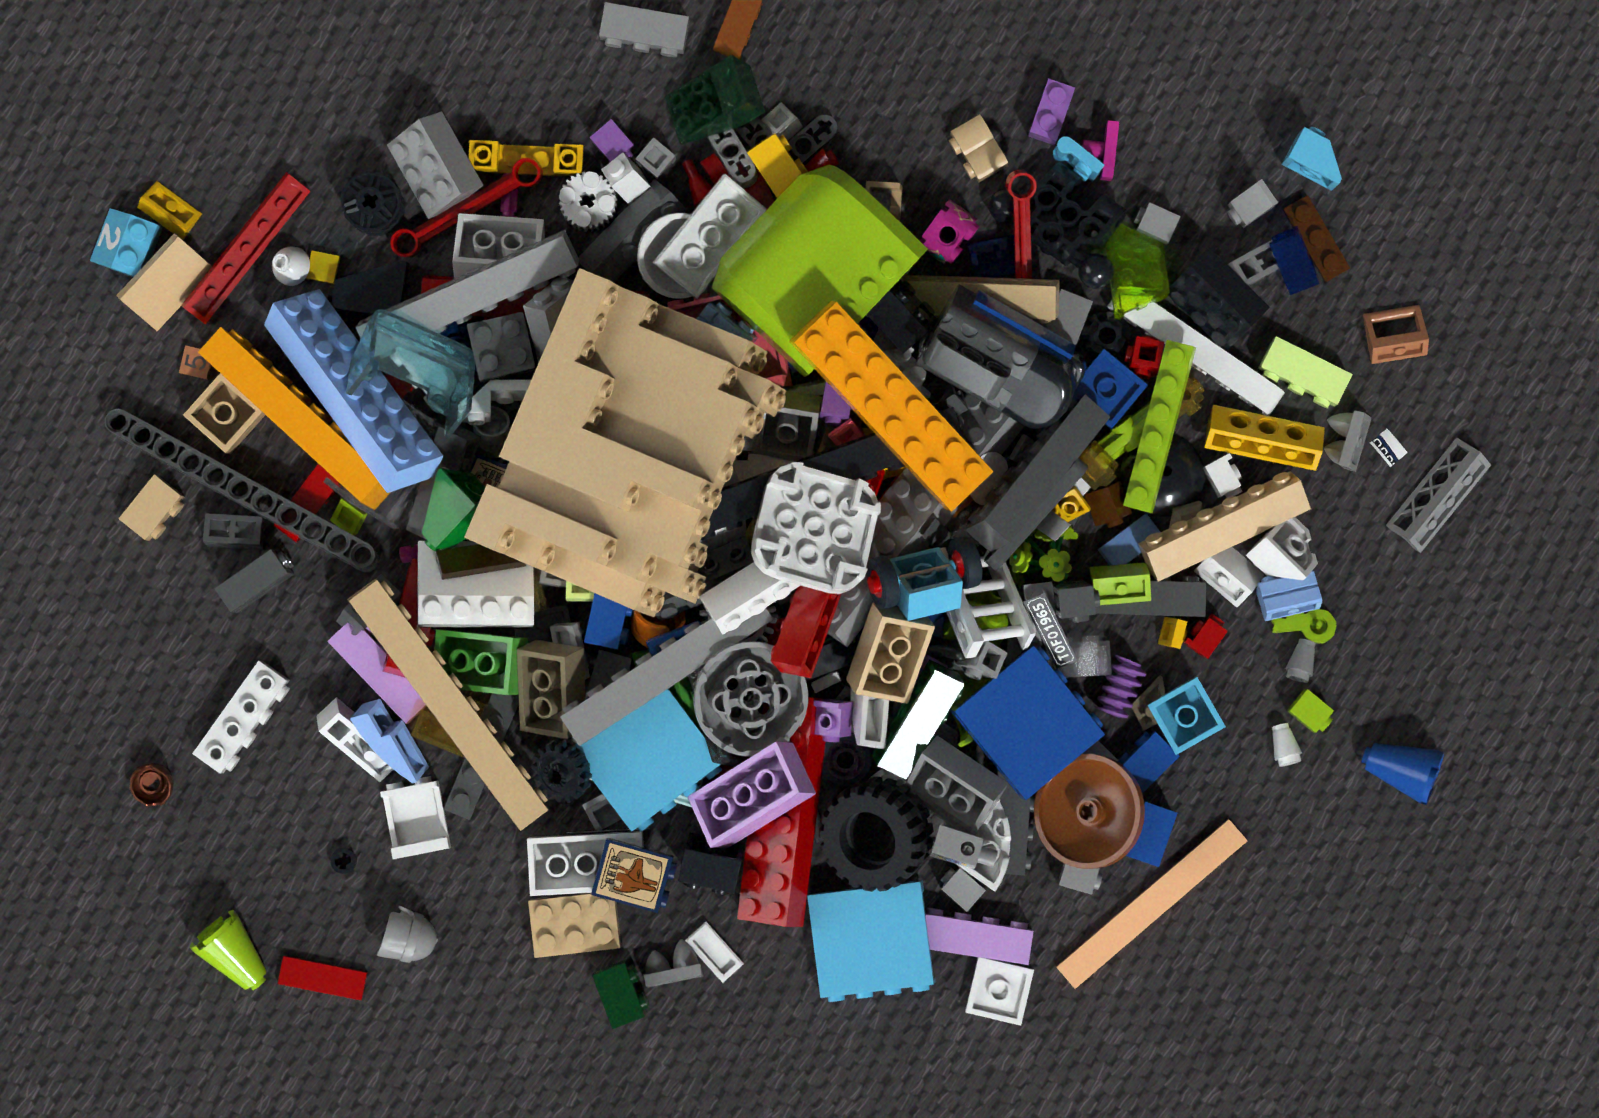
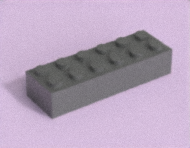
M1086 394L1077 399L1073 397L1068 410L1057 422L1039 429L1035 435L1038 438L1032 446L1029 444L1018 456L1021 461L1016 466L1012 465L1003 474L1002 478L1005 481L999 488L995 486L987 494L985 499L988 502L983 508L978 507L970 515L968 520L971 523L965 531L990 553L1010 544L1101 430L1110 416Z

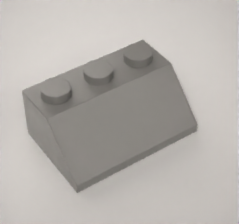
M936 736L922 752L905 785L911 788L909 793L913 796L917 794L922 799L920 802L922 805L962 832L975 836L998 803L1008 783L939 736Z

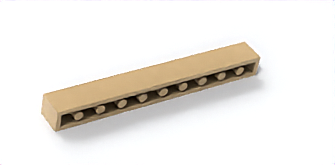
M377 579L372 580L347 600L520 831L548 811L544 805L548 801L538 787L533 790L527 781L531 778L521 764L516 767L510 758L514 754L505 742L499 744L493 735L497 731L488 719L482 721L476 712L480 708L472 697L469 696L465 699L459 691L463 685L454 673L448 676L442 668L446 663L437 650L431 653L425 643L429 641L419 627L414 630L408 620L412 617L402 604L396 606L390 597L394 593L385 581L379 583Z

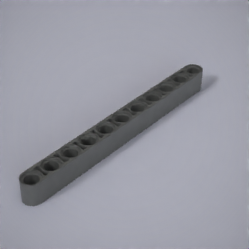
M118 408L107 413L105 417L106 428L122 441L360 571L371 572L378 566L379 555L377 551L365 541L125 410ZM120 418H126L125 426L120 430H115L116 421ZM150 431L149 440L145 443H139L140 434ZM167 445H175L172 455L163 456V450ZM199 458V464L195 469H187L190 459ZM217 471H223V479L218 483H212V475ZM241 484H247V493L243 496H236L237 487ZM267 497L272 498L273 503L269 509H260V503L263 499ZM289 511H296V520L292 523H285V515ZM315 524H320L322 526L321 533L316 537L309 536L310 528ZM346 538V546L341 550H334L333 545L336 539ZM370 551V560L365 564H360L358 562L360 553Z

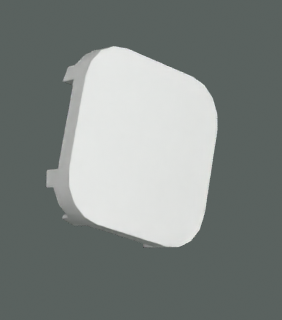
M792 462L781 466L768 478L764 487L751 544V554L755 565L764 574L772 578L834 594L850 591L864 579L868 570L866 565L877 516L881 513V502H878L875 493L868 486L869 483L860 478L855 481L803 466L804 463Z

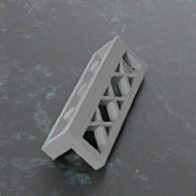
M1456 438L1386 526L1421 553L1489 469L1491 464L1480 451ZM1460 448L1468 452L1462 461L1453 463V457ZM1448 472L1447 480L1442 484L1435 485L1437 476ZM1430 494V501L1426 505L1418 507L1417 501L1421 496ZM1412 516L1413 522L1406 531L1398 527L1405 517Z

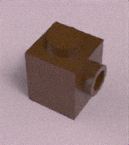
M1121 481L1096 488L1084 494L1088 505L1091 507L1090 513L1095 526L1106 524L1108 528L1123 523L1122 518L1132 513L1130 507L1123 506L1126 495Z

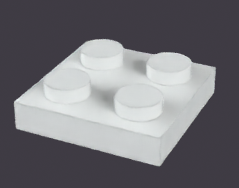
M978 957L965 1012L1021 1026L1034 969Z

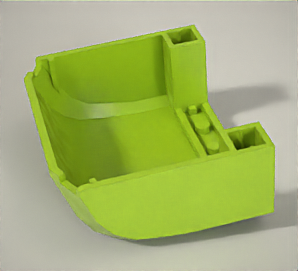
M829 164L799 175L720 259L711 289L799 373L806 377L814 368L789 341L830 301L837 302L858 324L928 248L856 180L838 167Z

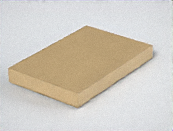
M174 233L116 296L158 331L180 308L212 266Z

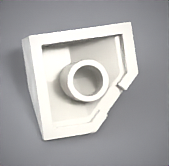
M1296 517L1272 527L1246 554L1253 564L1265 575L1304 580L1318 564L1316 555L1310 552L1308 544L1311 541L1310 532Z

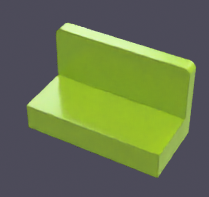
M1146 563L1090 567L1092 585L1099 592L1100 605L1151 601L1150 573Z

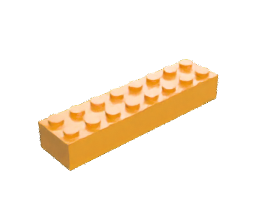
M830 301L789 341L944 509L952 512L994 472L837 302Z
M220 327L198 353L356 499L375 510L391 492L387 493L338 425L334 421L330 423L333 420L332 417L316 404H311L313 400L304 391L299 390L293 385V381L282 371H279L274 366L271 367L273 363L261 352L259 353L254 349L253 345L244 336L239 335L234 329L228 332Z

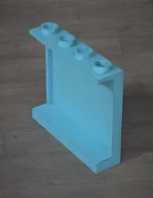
M669 688L581 746L575 744L585 754L590 763L591 779L631 832L636 828L641 832L654 822L651 818L658 811H661L664 815L677 805L674 799L682 793L685 797H688L699 788L697 784L699 780L705 776L710 780L721 772L722 768L719 765L724 762L670 692Z
M923 880L903 882L895 888L891 887L889 890L881 892L877 888L870 892L864 891L863 887L807 895L820 998L828 997V1002L845 1000V995L856 994V998L860 999L873 997V992L884 991L885 995L902 993L901 988L912 987L913 992L930 990L929 985H934L936 979L933 976L923 899Z

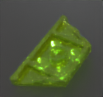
M1120 224L1105 243L1107 257L1114 267V276L1110 285L1115 319L1122 318L1125 313L1134 309L1137 311L1143 309L1149 303H1156L1166 299L1170 293L1163 243Z

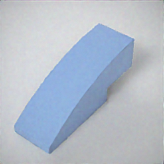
M381 699L363 703L351 716L350 720L376 754L411 783L417 782L429 768L403 720L393 722Z

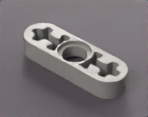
M720 115L710 117L704 125L707 139L731 179L742 188L752 186L758 177L755 165L725 117ZM718 125V127L722 129L723 135L725 137L723 140H721L717 132L714 131V126ZM729 146H735L739 149L738 153L733 157L723 155L724 150ZM739 163L748 172V176L745 178L743 175H740L737 167Z

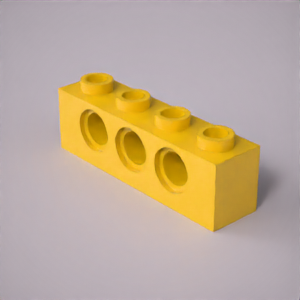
M1213 405L1207 424L1205 448L1316 471L1323 452L1325 428Z

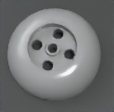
M743 641L729 645L715 653L706 662L697 677L693 694V706L697 721L705 735L714 744L729 753L740 756H753L776 741L788 742L789 738L804 721L808 707V688L805 677L782 673L770 661L774 645L760 641ZM761 674L765 675V684L757 686L755 678ZM731 678H735L738 681V686L733 690L727 688V682ZM751 691V698L749 700H743V697L747 695V692ZM763 702H766L769 705V709L765 714H760L758 708ZM734 706H738L741 709V714L737 718L730 716L731 708Z

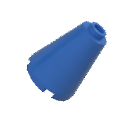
M1374 743L1372 748L1366 747L1362 763L1366 764V771L1420 804L1427 805L1441 768L1444 752L1436 749Z

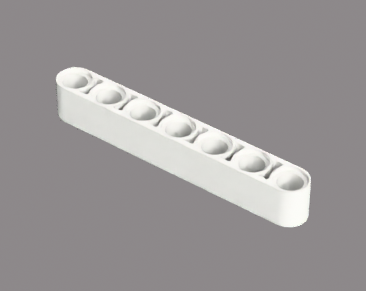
M1123 283L1107 307L1111 311L1116 310L1134 327L1138 325L1146 331V335L1154 337L1159 341H1164V344H1166L1167 340L1196 347L1192 366L1205 375L1208 373L1216 379V383L1228 391L1231 389L1239 394L1238 398L1253 407L1255 405L1261 409L1263 415L1269 416L1284 395V391L1128 284Z

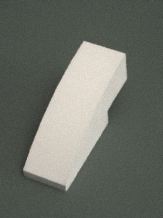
M850 686L851 702H853L852 722L857 745L885 749L889 700L855 694Z

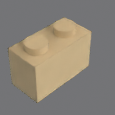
M154 474L119 517V520L144 540L150 541L152 537L156 540L165 531L166 526L164 522L171 515L174 518L184 507L181 501L185 496L160 476Z

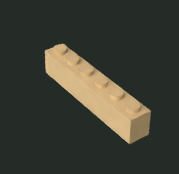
M903 275L900 278L902 282L906 280L912 285L916 292L914 295L921 302L925 301L933 308L936 318L940 315L958 284L974 293L981 290L1029 318L1034 319L1039 324L1051 323L1052 320H1056L1059 314V280Z
M1291 471L1275 475L1273 480L1250 487L1247 492L1237 497L1226 498L1222 504L1216 507L1199 511L1196 517L1192 519L1178 521L1171 528L1161 533L1150 534L1138 545L1149 573L1159 582L1296 517L1311 508L1301 480Z

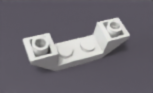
M490 380L462 406V422H468V424L475 426L491 422V401H497L500 404L523 401L531 380Z

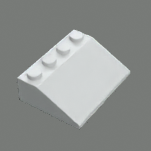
M418 541L417 627L532 628L534 626V576L532 566L526 564L525 567L442 580L436 560V551L430 549L425 544V541ZM462 541L453 548L476 545L478 543Z

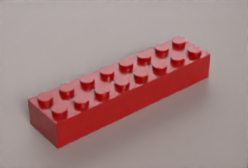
M808 697V707L804 721L788 741L794 744L816 794L747 836L737 919L783 927H803L826 743V741H822L823 735L815 734L816 706H814V700H822L821 698ZM763 702L762 714H765L769 709V705Z

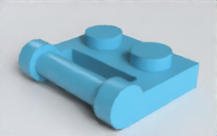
M1064 136L1060 138L1053 150V158L1058 162L1066 161L1074 167L1073 171L1083 178V181L1089 179L1093 182L1104 167L1101 161L1070 137Z

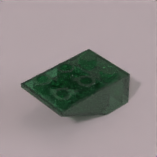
M733 55L723 59L665 96L681 145L744 126L765 113L751 66Z

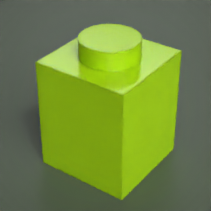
M1304 689L1287 709V712L1311 732L1316 733L1318 730L1323 732L1333 720L1330 715L1334 710L1310 690Z

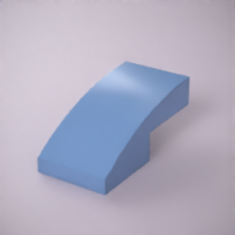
M1144 514L1100 547L1098 551L1109 565L1127 564L1141 553L1138 543L1144 541L1150 534L1161 532L1150 517Z

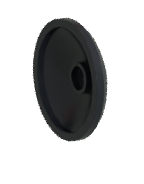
M1173 434L1165 467L1170 470V475L1162 476L1153 513L1141 511L1145 514L1155 517L1172 516L1173 508L1195 502L1202 492L1205 481L1202 459L1197 450L1180 436ZM1138 447L1130 452H1126L1121 462L1120 481L1125 495Z

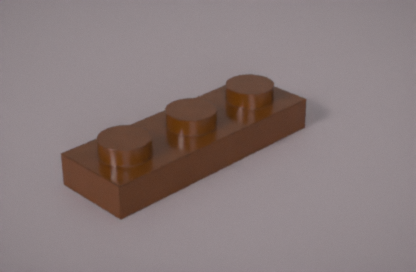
M1308 195L1283 209L1284 214L1324 283L1350 269Z

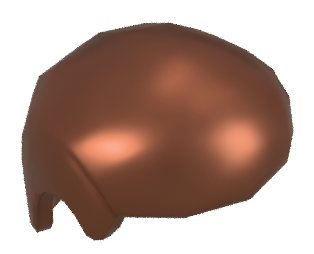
M154 763L145 764L133 772L130 778V790L134 799L146 807L162 806L171 796L174 782L170 772L164 766ZM159 779L160 784L155 790L146 789Z

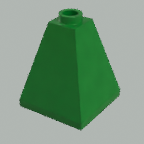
M443 468L437 471L422 530V535L426 538L425 544L433 551L451 549L466 539L464 538L485 490L483 483L473 473Z

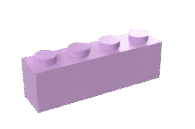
M347 622L328 640V643L406 724L410 723L426 707V704L405 677L382 672L387 652L379 641L370 634V629L367 627L357 635H352L353 627Z
M926 908L925 914L930 950L1029 965L1034 931L1027 929L1028 923L1011 921V925L1008 926L999 924L1000 919L983 916L982 921L971 920V914L955 912L954 917L944 916L941 909Z

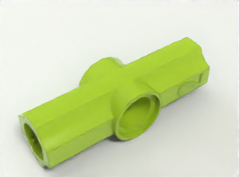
M1150 402L1133 415L1129 414L1120 419L1110 429L1109 433L1087 448L1102 469L1124 452H1130L1139 446Z

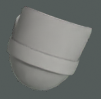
M399 906L400 913L391 912L389 915L383 940L376 956L397 959L406 963L424 959L433 951L439 935L435 932L431 923L424 918V915Z

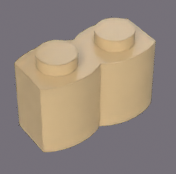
M980 114L950 131L952 139L948 141L956 155L962 153L966 160L963 167L970 179L975 177L979 183L1008 166L1005 155Z

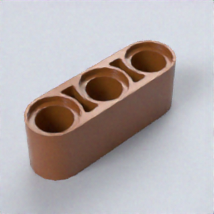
M763 0L731 1L713 51L738 61L741 60V53L744 46L747 45L754 20H757Z

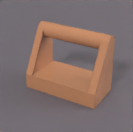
M1420 305L1363 314L1371 364L1428 354L1429 337ZM1415 317L1417 332L1376 338L1373 323Z

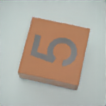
M185 345L179 373L208 380L211 364L198 353L199 348Z

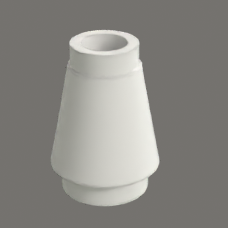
M1288 723L1273 726L1275 761H1278L1279 767L1300 762L1302 751Z

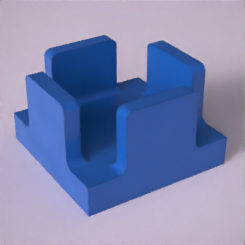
M1103 349L1085 371L1084 377L1076 388L1073 397L1077 399L1086 394L1110 416L1105 425L1112 429L1148 384Z

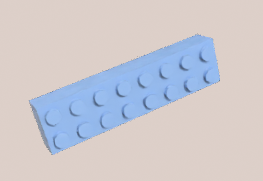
M317 289L274 302L264 326L384 490L389 493L433 478L443 458V454L321 290Z

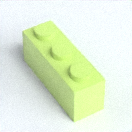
M1277 336L1272 339L1258 368L1263 371L1262 376L1275 383L1280 379L1289 384L1287 389L1301 396L1306 392L1314 396V403L1324 408H1328L1329 405H1338L1353 375Z

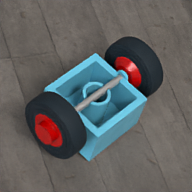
M967 536L950 541L948 559L941 549L937 547L890 559L886 556L875 557L868 560L866 568H868L866 572L867 584L876 606L880 609H887L897 605L907 621L961 608L962 589L976 587L980 585L982 580V564L975 543Z

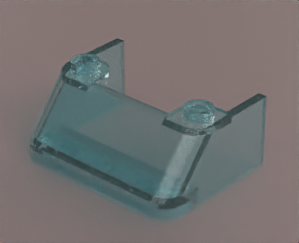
M379 309L375 311L369 319L350 361L346 394L352 396L363 380H373L378 374V370L427 391V402L431 409L446 416L444 436L450 438L472 408L475 374L473 351L457 341L387 310Z

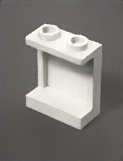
M431 776L420 778L412 786L404 787L403 782L386 785L387 790L380 792L384 800L392 842L391 853L393 859L451 848L438 780L432 781Z

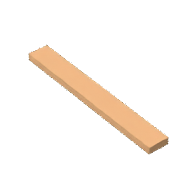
M1229 819L1226 820L1056 966L1057 969L1076 989L1244 845L1247 839Z

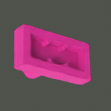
M1107 121L1104 142L1083 140L1082 147L1094 157L1102 159L1104 167L1100 173V180L1111 181L1113 179L1119 130L1118 121Z

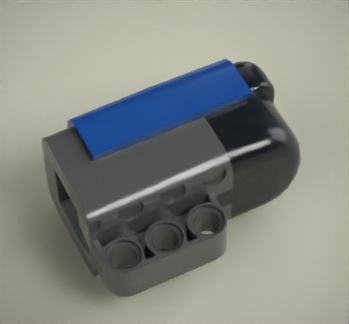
M960 284L952 293L929 331L916 361L918 366L1020 424L1034 429L1048 427L1064 415L1086 371V361L1079 352L1075 351V344L981 290L974 293Z

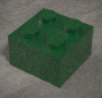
M625 959L596 970L593 973L592 977L612 1029L646 1016V1009L649 1008L650 1004L645 991H639L636 982L639 981L640 977L634 963L629 965L628 960Z

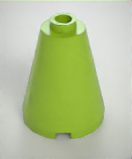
M231 910L228 912L231 917L223 921V917L220 916L197 936L200 942L197 945L192 942L190 949L244 990L249 988L255 990L266 980L264 975L267 971L238 914Z

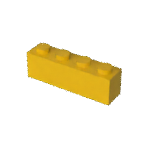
M774 132L749 149L747 154L778 198L799 175L808 171L799 158L794 161L788 152L793 148L785 136L781 135L778 137L776 132Z

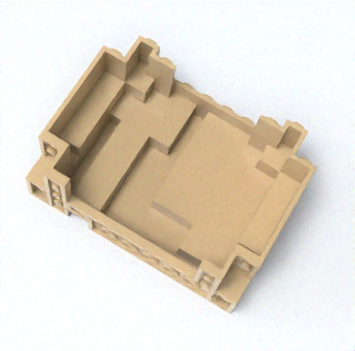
M579 268L499 457L509 461V464L498 488L489 484L486 485L464 538L651 617H655V614L663 607L665 592L696 604L697 599H700L699 596L705 591V580L707 578L697 573L698 569L704 565L707 559L706 550L708 546L700 543V540L707 534L710 527L709 519L711 514L721 502L722 488L725 482H728L732 476L734 460L742 452L745 445L744 437L747 436L754 440L755 435L763 428L764 414L775 417L777 411H780L785 404L786 390L772 381L758 376V373L762 372L766 365L767 351L750 340L662 306L648 297L620 287L608 279Z

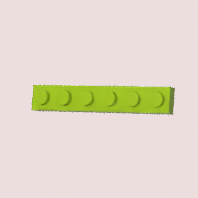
M1170 340L1166 341L1123 506L1153 513L1196 351L1194 346Z

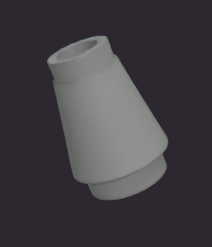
M1299 639L1285 668L1287 670V678L1308 683L1309 677L1313 676L1315 642Z

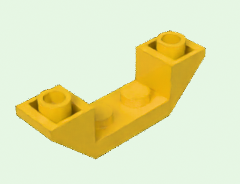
M469 140V161L477 171L504 174L511 173L514 164L518 160L530 158L536 160L541 165L543 176L576 175L577 173L582 174L583 145L555 144V147L500 145L498 141ZM524 162L518 170V175H537V168L530 162Z

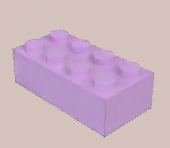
M776 741L689 795L688 799L710 848H729L812 797L816 792L794 744Z

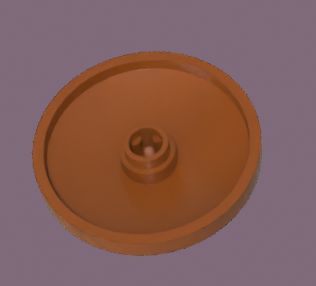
M1081 754L1040 788L1036 794L1034 820L1038 835L1043 845L1055 858L1072 867L1098 869L1118 862L1134 847L1144 824L1145 806L1139 784L1125 766L1103 755Z

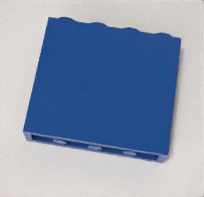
M1029 645L1026 651L1001 670L997 679L992 678L962 704L958 703L950 709L952 714L1018 796L1024 800L1030 798L1105 735L1100 729L1103 724L1094 713L1090 715L1083 708L1085 704L1083 698L1075 690L1071 693L1065 685L1068 680L1057 668L1053 670L1047 663L1050 660L1047 653L1040 646L1035 648L1033 645Z

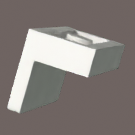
M1233 547L1201 561L1194 570L1195 573L1236 607L1253 592L1264 576L1261 570Z

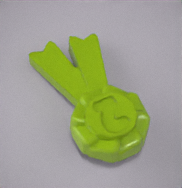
M1322 609L1312 610L1306 614L1299 613L1271 620L1274 625L1272 633L1301 631L1306 639L1318 644H1324L1330 640L1336 630L1334 617L1329 611Z

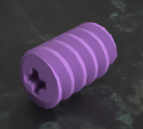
M1115 655V658L1121 664L1111 665L1110 668L1116 675L1106 676V679L1112 685L1102 686L1101 689L1107 696H1098L1097 700L1103 706H1094V708L1118 718H1128L1129 715L1123 710V707L1132 708L1133 704L1127 698L1137 697L1138 695L1131 688L1141 687L1142 683L1136 677L1146 676L1147 673L1140 668V664Z

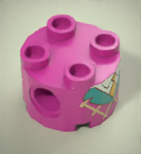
M951 199L945 204L949 209H941L922 235L925 240L920 239V242L928 248L926 252L944 265L947 262L950 264L955 262L963 251L959 245L964 239L969 241L980 227L975 223L977 221L976 217ZM946 226H950L955 230L956 237L954 241L944 238L943 230Z

